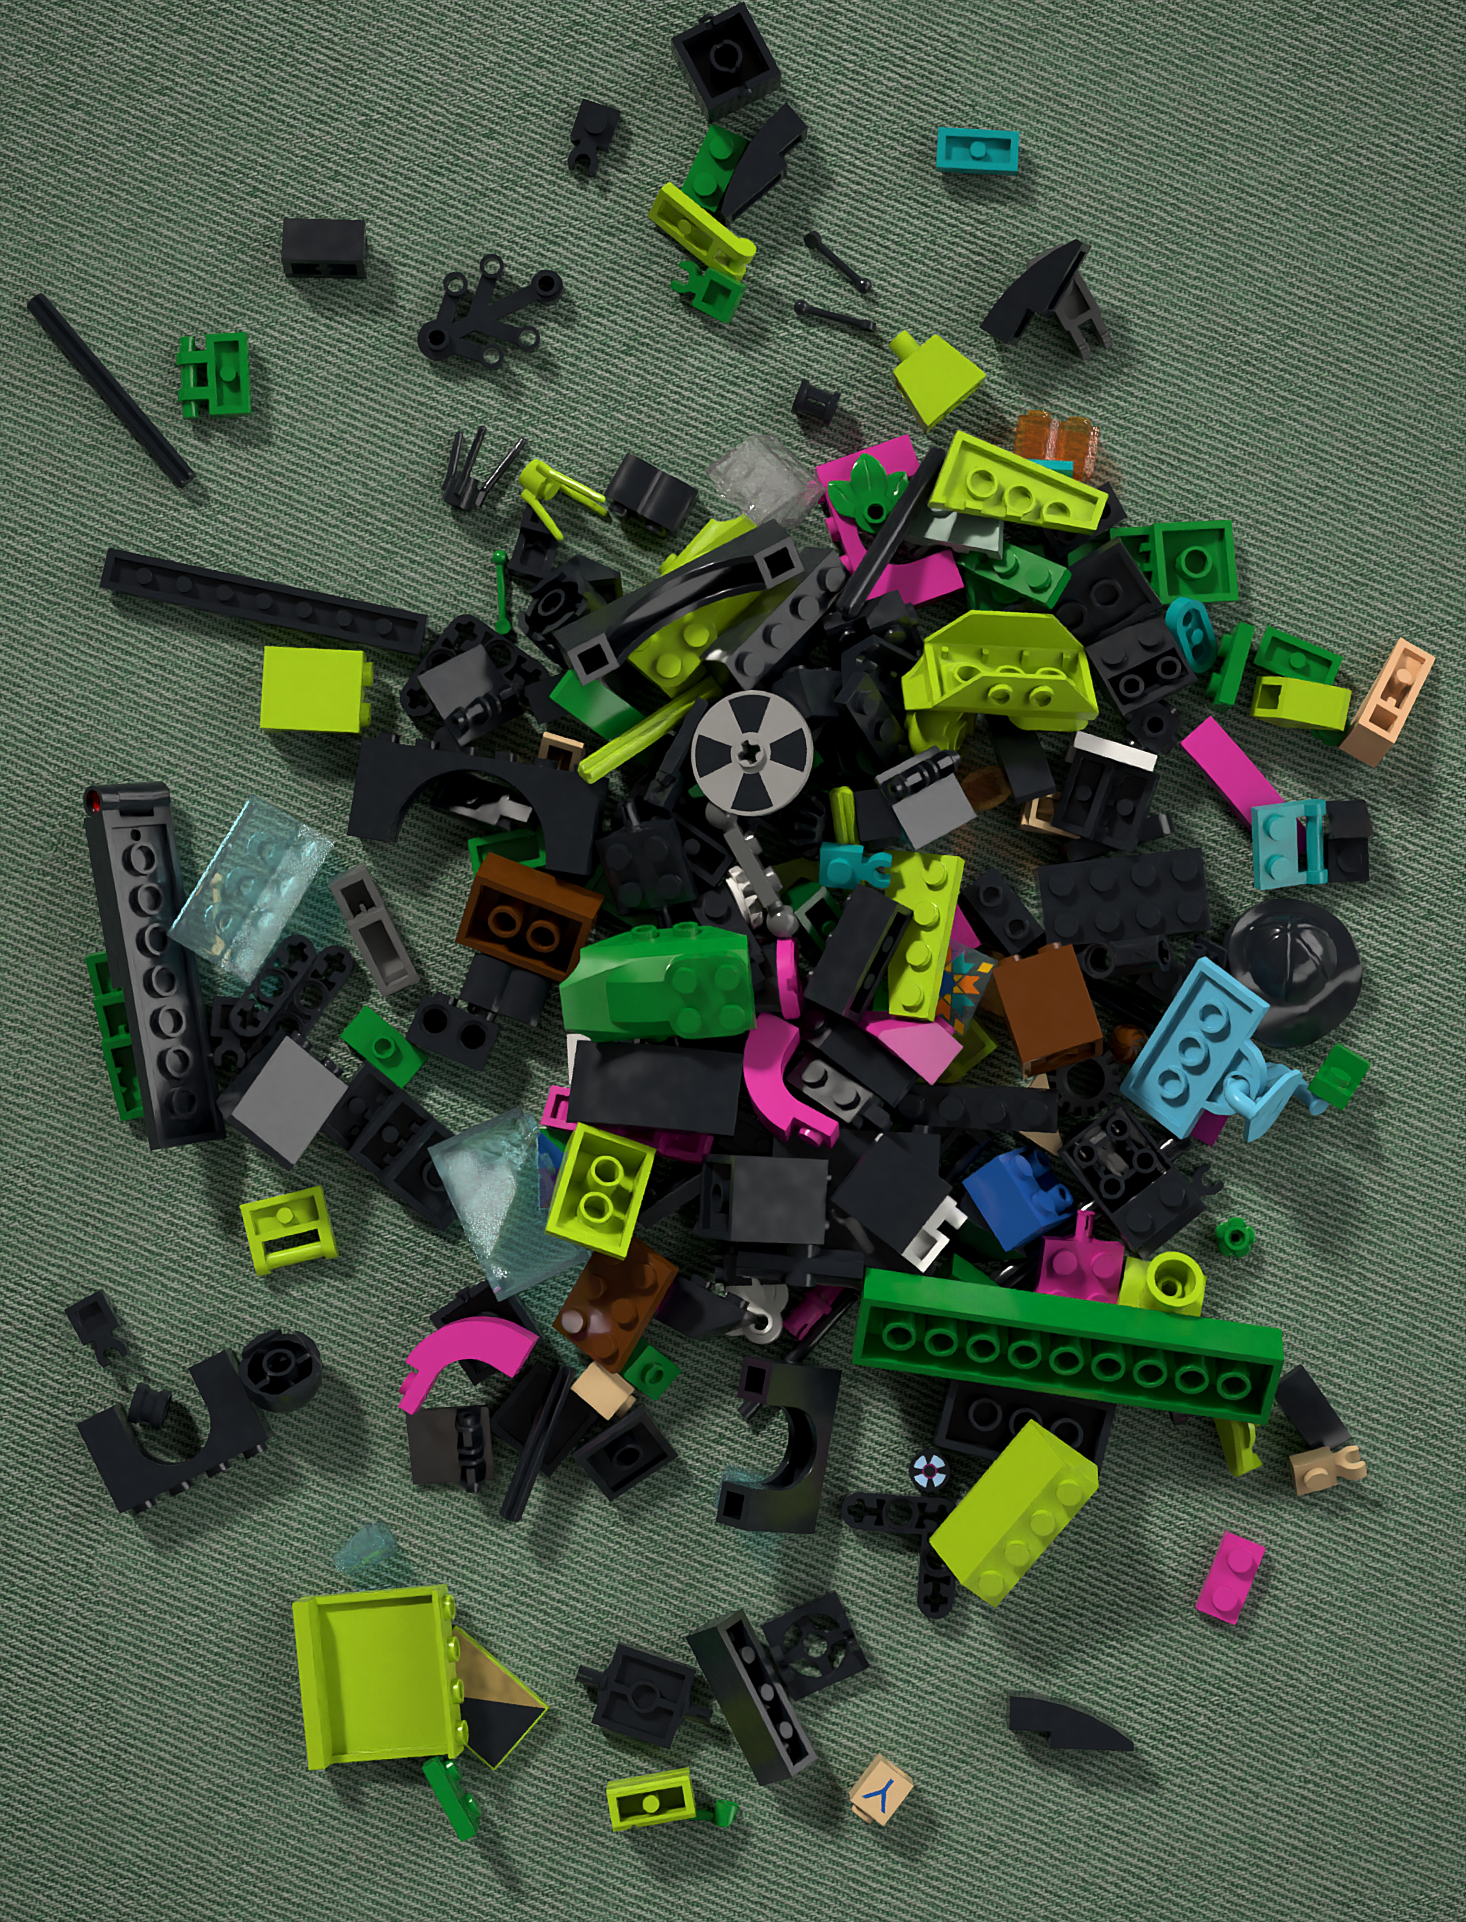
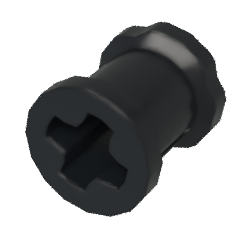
M804 378L796 394L791 413L797 415L799 412L822 420L823 425L829 427L842 393L835 391L832 394L810 385V380ZM811 398L824 403L825 407L810 403L807 399Z

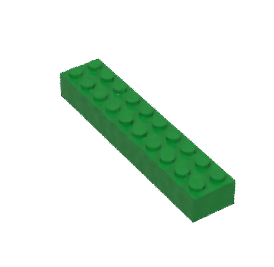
M866 1267L854 1330L851 1364L1267 1425L1284 1364L1282 1329Z

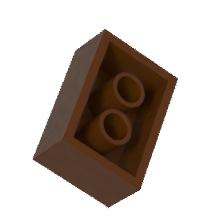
M489 852L475 875L455 942L563 982L577 967L580 961V949L589 944L604 895Z

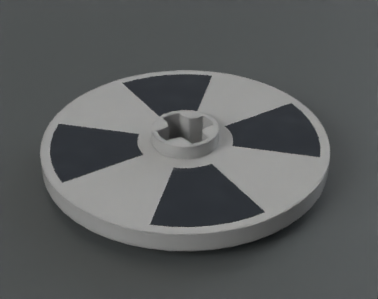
M758 690L734 693L713 705L700 721L695 731L691 748L693 773L703 793L721 809L733 814L753 817L773 813L785 807L799 794L810 775L813 762V741L809 727L801 713L791 703L775 694ZM749 744L760 747L761 750L755 755L757 760L755 763L750 760H744V755L749 752L747 747Z

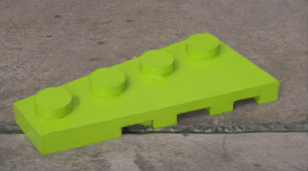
M957 430L951 441L927 507L1092 535L1097 529L1109 494Z

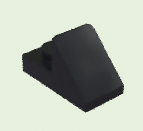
M1365 800L1326 801V814L1323 815L1325 867L1328 869L1327 883L1370 881L1368 840L1374 838Z

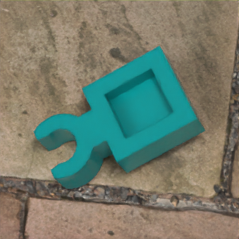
M822 842L819 884L825 887L855 890L858 883L862 884V880H867L871 885L878 888L889 887L891 875L881 874L877 872L876 868L879 866L890 867L892 855L880 852L871 857H863L864 846Z

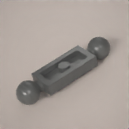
M709 801L705 810L706 819L713 827L722 829L724 832L723 836L764 908L766 907L768 911L766 919L768 930L778 938L792 936L798 930L799 920L793 914V908L783 905L780 900L781 897L777 891L782 889L783 886L772 866L764 869L757 855L763 852L755 835L751 830L744 833L742 827H739L736 822L737 814L727 812L716 806L712 801Z

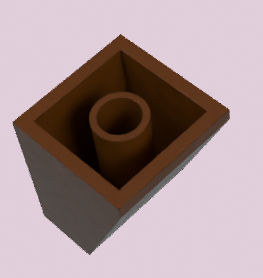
M1060 942L1051 943L1039 948L1037 955L1022 959L1021 955L1010 956L1000 960L997 963L998 967L992 969V979L1023 1079L1102 1055L1103 1034L1072 944L1062 947Z

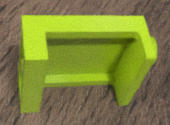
M264 646L260 728L266 733L299 731L352 734L354 737H363V727H370L371 703H365L366 687H372L373 662H367V656L363 651Z

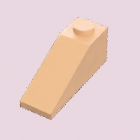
M1400 637L1354 716L1339 748L1375 768L1395 743L1433 665L1435 657Z

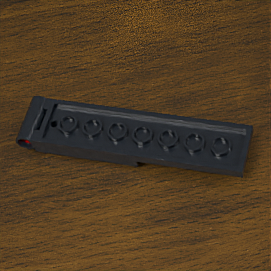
M162 781L90 785L86 788L83 797L85 811L90 816L84 818V825L112 989H123L150 1151L225 1139L227 1136L223 1115L215 1102L220 1095L213 1065L209 1031L170 810L169 788Z

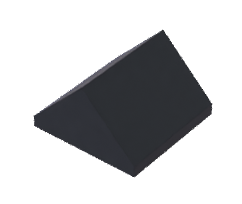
M644 1402L577 1446L573 1451L576 1461L610 1502L678 1457L676 1450Z

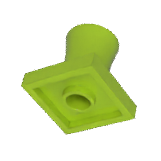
M1180 1252L1162 1253L1151 1262L1127 1256L1123 1264L1116 1304L1200 1317L1207 1276L1203 1275L1201 1268L1191 1257Z

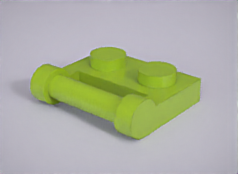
M322 1185L240 1205L258 1277L271 1274L272 1269L325 1257L326 1260L339 1257ZM318 1229L320 1241L268 1254L265 1250V1241Z

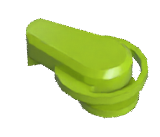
M1214 1418L1230 1473L1235 1477H1239L1261 1467L1263 1463L1256 1453H1252V1446L1256 1438L1255 1428L1260 1426V1424Z

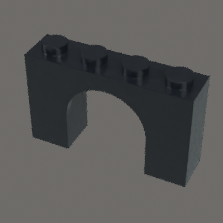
M232 1347L188 1368L210 1416L208 1439L202 1450L194 1458L186 1461L170 1462L159 1459L149 1453L139 1441L131 1422H128V1416L121 1402L76 1424L119 1514L131 1509L135 1516L157 1504L154 1499L155 1496L168 1490L171 1497L194 1486L191 1478L203 1472H206L208 1478H211L231 1467L229 1459L243 1453L245 1459H249L268 1449L265 1441L272 1438L274 1433L262 1409L249 1400L238 1375V1365L240 1366Z
M744 1356L737 1398L765 1405L779 1406L785 1414L788 1423V1445L781 1464L765 1480L760 1482L722 1481L716 1516L717 1523L744 1531L815 1533L842 1370L814 1363Z

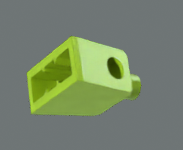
M904 330L888 345L902 362L892 371L891 380L925 434L984 384L986 374L936 334L920 346L908 331Z

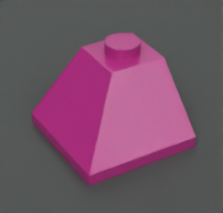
M865 1011L860 1023L848 1019L913 1069L920 1076V1079L930 1085L936 1082L963 1048L952 1037L956 1030L937 1015L934 1018V1022L896 1018L889 1014V1011Z

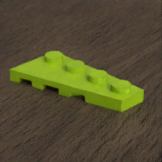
M884 849V853L892 855L891 866L884 867L885 874L891 875L889 887L885 888V896L914 910L913 917L888 965L889 1014L896 1018L934 1022L965 860L959 856Z

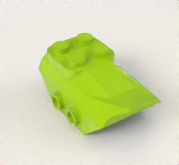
M745 514L722 522L712 518L679 556L672 553L659 567L658 572L663 576L759 525ZM762 591L729 597L680 617L645 640L627 657L626 661L667 697L674 700L710 675L699 660V657Z
M970 610L923 640V653L913 668L901 677L905 710L1007 715L1009 720L1022 730L1063 732L1080 731L1087 726L1089 720H1095L1099 714L1085 647L1053 614Z

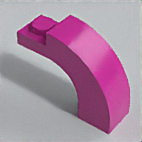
M761 1012L756 1019L757 1030L749 1032L743 1058L747 1093L755 1114L774 1136L786 1144L796 1130L798 1131L797 1135L806 1143L814 1147H819L822 1144L832 1149L840 1136L838 1122L796 1100L783 1083L785 1068L800 1044L799 1028L769 1012Z
M486 1316L464 1318L441 1327L420 1342L405 1360L407 1364L419 1371L417 1374L410 1371L398 1392L404 1395L398 1407L411 1415L416 1413L421 1408L443 1369L454 1361L462 1359L480 1360L513 1378L519 1373L539 1336L511 1321Z

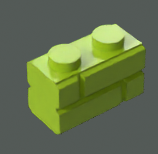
M689 1767L608 1781L606 1793L613 1832L631 1829L634 1824L638 1828L696 1817V1802Z

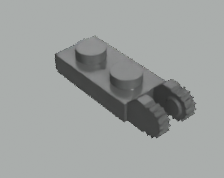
M1063 242L1027 261L1026 267L1029 269L1052 251L1063 246ZM1078 270L1053 315L1064 335H1068L1073 349L1083 362L1091 357L1088 343L1078 329L1079 327L1090 322L1097 342L1104 349L1113 346V339L1101 318L1102 312Z

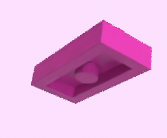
M1225 1530L1195 1608L1235 1625L1266 1548Z

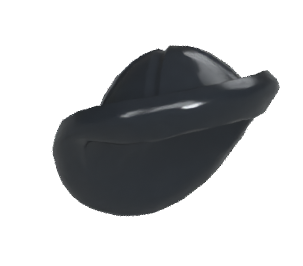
M1291 898L1267 900L1245 910L1235 919L1227 931L1223 947L1228 950L1225 972L1270 1005L1267 1013L1253 1033L1262 1042L1281 1048L1312 1044L1337 1028L1355 1007L1361 992L1363 978L1362 961L1358 948L1342 921L1321 906Z

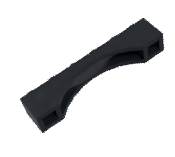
M773 518L552 634L568 668L580 684L584 686L620 667L627 657L645 640L680 617L729 597L768 590L805 570L791 535Z

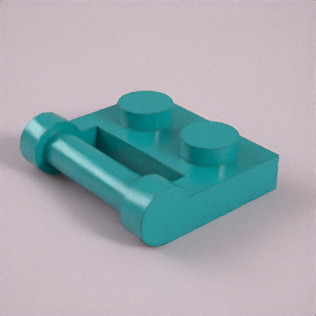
M1307 799L1251 807L1255 888L1266 890L1328 882V869L1324 867L1322 815L1326 814L1325 800ZM1306 816L1307 868L1298 869L1296 817Z

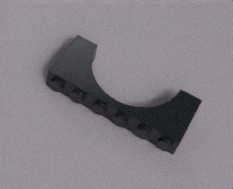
M376 732L375 740L362 738L347 836L397 843L400 829L408 811L428 788L458 773L472 771L489 772L515 786L527 798L537 813L546 844L545 869L594 876L598 854L594 840L598 834H601L610 778L602 777L596 782L588 784L577 771L579 764H574V770L571 772L559 770V761L535 757L534 764L528 765L518 763L519 755L499 751H495L494 759L479 757V748L461 746L459 748L458 745H455L454 752L439 750L440 742L416 738L415 746L400 744L401 736Z

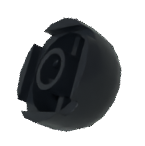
M281 1329L270 1330L256 1336L244 1347L241 1353L242 1360L240 1366L238 1365V1375L249 1400L259 1408L277 1414L291 1413L303 1408L316 1395L322 1383V1359L314 1340L303 1332L294 1330V1335L290 1333L282 1334Z

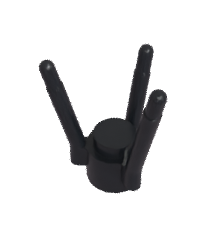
M483 425L479 427L462 472L457 471L456 473L463 433L457 431L452 445L446 478L440 489L444 491L441 501L468 513H471L474 505L482 508L487 494L526 445L527 440L522 437L518 440L479 490L477 487L480 481L471 477L470 474L487 429Z

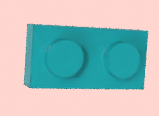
M938 127L935 172L1016 176L1018 171L1020 131Z

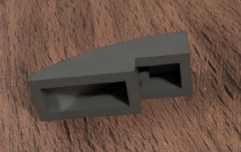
M366 862L328 878L329 887L382 997L419 981L420 978Z

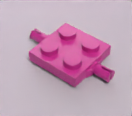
M1078 1210L1075 1234L1063 1237L1041 1236L1033 1292L1116 1304L1125 1246L1121 1242L1101 1241L1093 1237L1092 1229L1095 1213L1087 1210Z

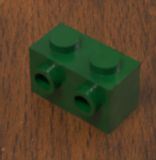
M801 876L780 895V900L783 905L793 908V914L799 920V927L792 937L796 936L802 944V947L799 949L802 956L812 966L816 967L825 950L826 939L830 932L836 928L843 911L824 885Z

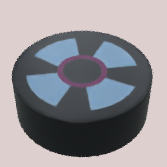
M924 1449L912 1457L908 1473L911 1481L917 1488L922 1491L933 1492L941 1489L948 1482L950 1465L945 1456L939 1451Z

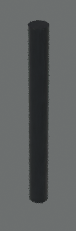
M846 1288L831 1304L832 1310L828 1315L824 1313L809 1329L803 1339L798 1341L782 1360L802 1362L859 1298ZM745 1400L737 1411L749 1421L764 1404Z

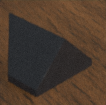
M962 1184L953 1200L957 1202L955 1207L963 1212L967 1219L958 1230L946 1220L941 1223L937 1230L949 1239V1242L941 1251L949 1257L955 1253L969 1263L1027 1258L1024 1246L1008 1252L1004 1250L967 1189Z

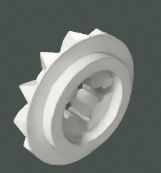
M738 866L727 869V878L724 879V883L742 916L752 930L760 927L763 924L764 916L758 897L748 878Z

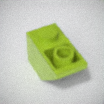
M1257 676L1249 716L1284 728L1344 731L1352 691L1346 688L1289 677Z

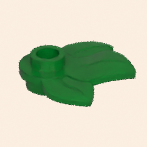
M863 453L854 463L850 481L836 480L828 483V496L838 514L855 519L858 527L865 533L877 535L907 487L909 479L905 471L894 472L887 476L885 468L879 460ZM872 507H878L883 511V516L877 520L871 519L868 516V510Z

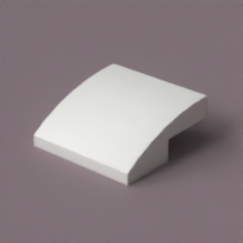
M1076 731L1063 758L1064 761L1072 763L1076 750L1079 748L1136 768L1153 771L1157 755Z

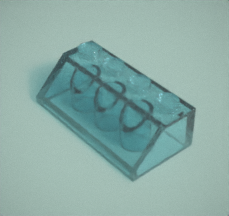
M251 794L167 933V936L218 967L251 984L335 842L258 796Z

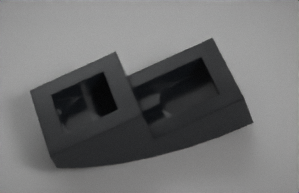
M1301 1364L1279 1379L1274 1399L1286 1418L1294 1425L1309 1450L1329 1446L1330 1450L1333 1451L1352 1437L1326 1397Z

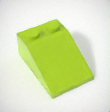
M578 1122L565 1148L544 1234L624 1261L657 1149Z

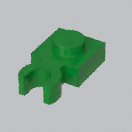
M681 261L679 267L689 273L690 279L687 284L680 280L671 281L670 286L672 289L679 293L692 292L696 294L691 304L692 306L724 324L731 323L747 285L714 267L707 268L705 275H702V271L696 263Z

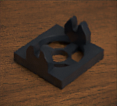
M836 1590L830 1591L760 1624L770 1646L774 1661L777 1663L780 1674L787 1684L794 1701H798L870 1667ZM809 1615L827 1616L839 1626L825 1632L821 1628L813 1626ZM797 1621L802 1631L797 1646L784 1651L785 1635L791 1625ZM811 1633H819L827 1641L826 1650L819 1656H810L803 1649V1641ZM846 1639L844 1658L839 1666L833 1670L827 1657L831 1651V1645ZM801 1658L816 1662L822 1676L803 1675L795 1670L790 1663Z

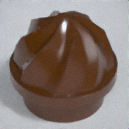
M1124 1024L1116 1027L1110 1033L1107 1048L1115 1061L1123 1065H1132L1148 1042V1038L1145 1032L1138 1026Z

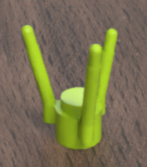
M538 458L532 460L519 476L518 484L525 489L521 493L520 498L531 505L557 541L563 540V534L538 499L543 498L548 501L560 490L603 517L608 515V511L595 502L604 503L606 499L603 495L552 469Z

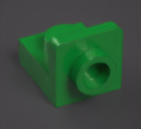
M1337 1043L1314 1076L1307 1090L1343 1111L1370 1068L1371 1063Z

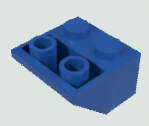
M1035 1144L998 1155L962 1181L1006 1252L1028 1244L1077 1214L1071 1193L1064 1185L1060 1184L1051 1170L1050 1160Z

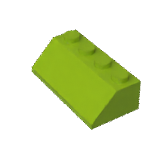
M1030 1419L929 1538V1543L964 1587L996 1608L1099 1488L1098 1467L1037 1422Z

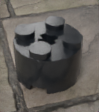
M558 571L544 578L531 590L529 594L533 600L529 604L526 613L522 610L519 611L518 626L551 662L559 664L562 669H569L552 633L607 605L608 602L580 572L575 571V574L566 576L563 571Z

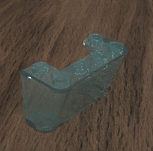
M520 1106L427 1148L498 1302L590 1259L587 1251L591 1249L544 1234L555 1187L551 1177L556 1175L557 1172L548 1152L540 1154L536 1147L535 1139L540 1137L541 1133L532 1113L527 1112L523 1114Z

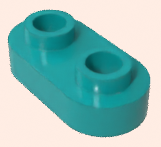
M1188 597L1177 598L1166 612L1165 624L1192 671L1203 673L1213 665L1218 652V644L1206 608L1200 601Z

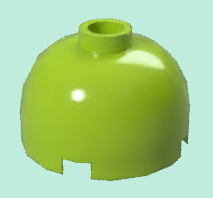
M909 710L904 721V728L909 730L908 744L912 749L913 755L916 756L937 745L941 751L944 749L949 751L955 750L962 759L966 749H960L963 744L966 733L972 736L978 713Z

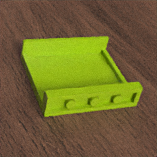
M447 1584L303 1596L292 1603L309 1770L325 1769L334 1763L448 1754L449 1759H454L464 1751V1746L468 1744L469 1737L466 1720H461L460 1704L464 1701V1685L462 1679L457 1678L455 1662H458L460 1658V1645L457 1636H452L451 1620L455 1619L456 1606L454 1596L452 1594L448 1595Z

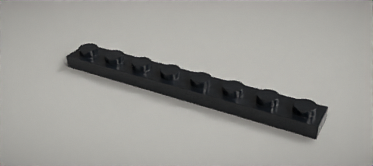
M108 548L100 582V588L110 592L421 657L429 616L421 613Z

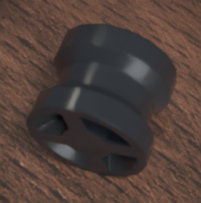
M140 1382L132 1398L128 1422L134 1424L141 1421L150 1424L152 1429L161 1431L169 1413L173 1391L167 1389L155 1391L151 1389L149 1384Z

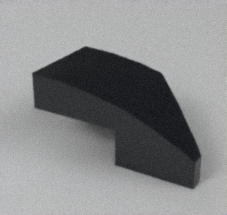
M528 503L520 523V533L508 567V575L539 583V581L552 572L559 543Z

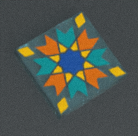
M950 938L935 1016L937 1015L949 1023L956 1030L955 1034L964 1037L992 978V969L997 967L999 961Z

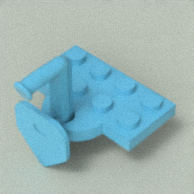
M1207 957L1198 959L1119 1087V1091L1180 1139L1189 1136L1205 1109L1218 1115L1238 1113L1246 1120L1243 1139L1249 1143L1261 1137L1272 1126L1292 1094L1309 1107L1312 1115L1323 1113L1330 1104L1307 1090L1309 1083L1302 1079L1303 1073L1298 1069L1290 1070L1283 1064L1265 1063L1261 1051L1250 1038L1267 1013L1270 1005Z

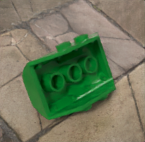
M681 922L668 929H656L653 925L634 927L630 932H624L581 948L580 961L577 967L567 979L559 984L565 1031L584 1035L590 1038L592 1043L644 1039L648 1043H658L674 1036L699 1040L711 1037L735 1036L742 1034L744 1031L757 1030L747 935L709 925L698 926L695 922Z

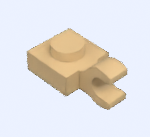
M1329 1446L1289 1456L1292 1482L1298 1496L1336 1486L1337 1476L1348 1480H1359L1367 1476L1366 1464L1364 1461H1360L1358 1446H1347L1335 1453L1331 1452Z

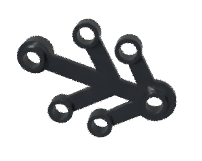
M487 254L480 261L482 275L468 316L453 323L459 299L467 294L469 286L466 277L462 273L451 272L447 274L443 281L445 294L437 318L424 324L418 333L417 343L421 353L433 361H443L452 355H456L481 363L489 371L500 369L504 364L505 357L498 345L487 344L484 347H480L461 339L474 332L517 345L525 353L535 352L541 344L540 334L536 328L532 326L517 328L498 320L536 301L545 306L556 304L562 298L564 292L561 277L552 270H541L533 276L531 285L489 305L497 280L504 275L505 267L500 256ZM491 261L497 262L500 265L499 270L494 274L485 271L486 264ZM455 279L463 282L462 289L457 292H453L448 288L449 283ZM549 279L554 282V287L551 291L544 292L539 288L540 282ZM435 333H441L445 336V341L439 346L432 345L430 343L431 336ZM526 333H532L535 335L536 341L534 344L526 346L521 343V337ZM490 351H495L500 355L499 360L494 364H489L484 360L485 355Z

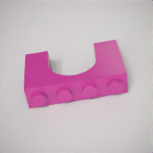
M908 434L815 467L814 475L816 479L810 481L811 488L817 503L825 502L830 516L824 519L828 535L832 542L839 540L844 554L839 558L851 575H853L867 551L859 539L855 519L841 516L833 508L828 496V483L836 480L850 481L854 463L863 453L879 460L885 468L887 476L894 472L905 471L910 482L919 467V463ZM951 549L908 564H888L867 600L898 589L904 604L911 602L914 609L917 610L961 594L964 585Z

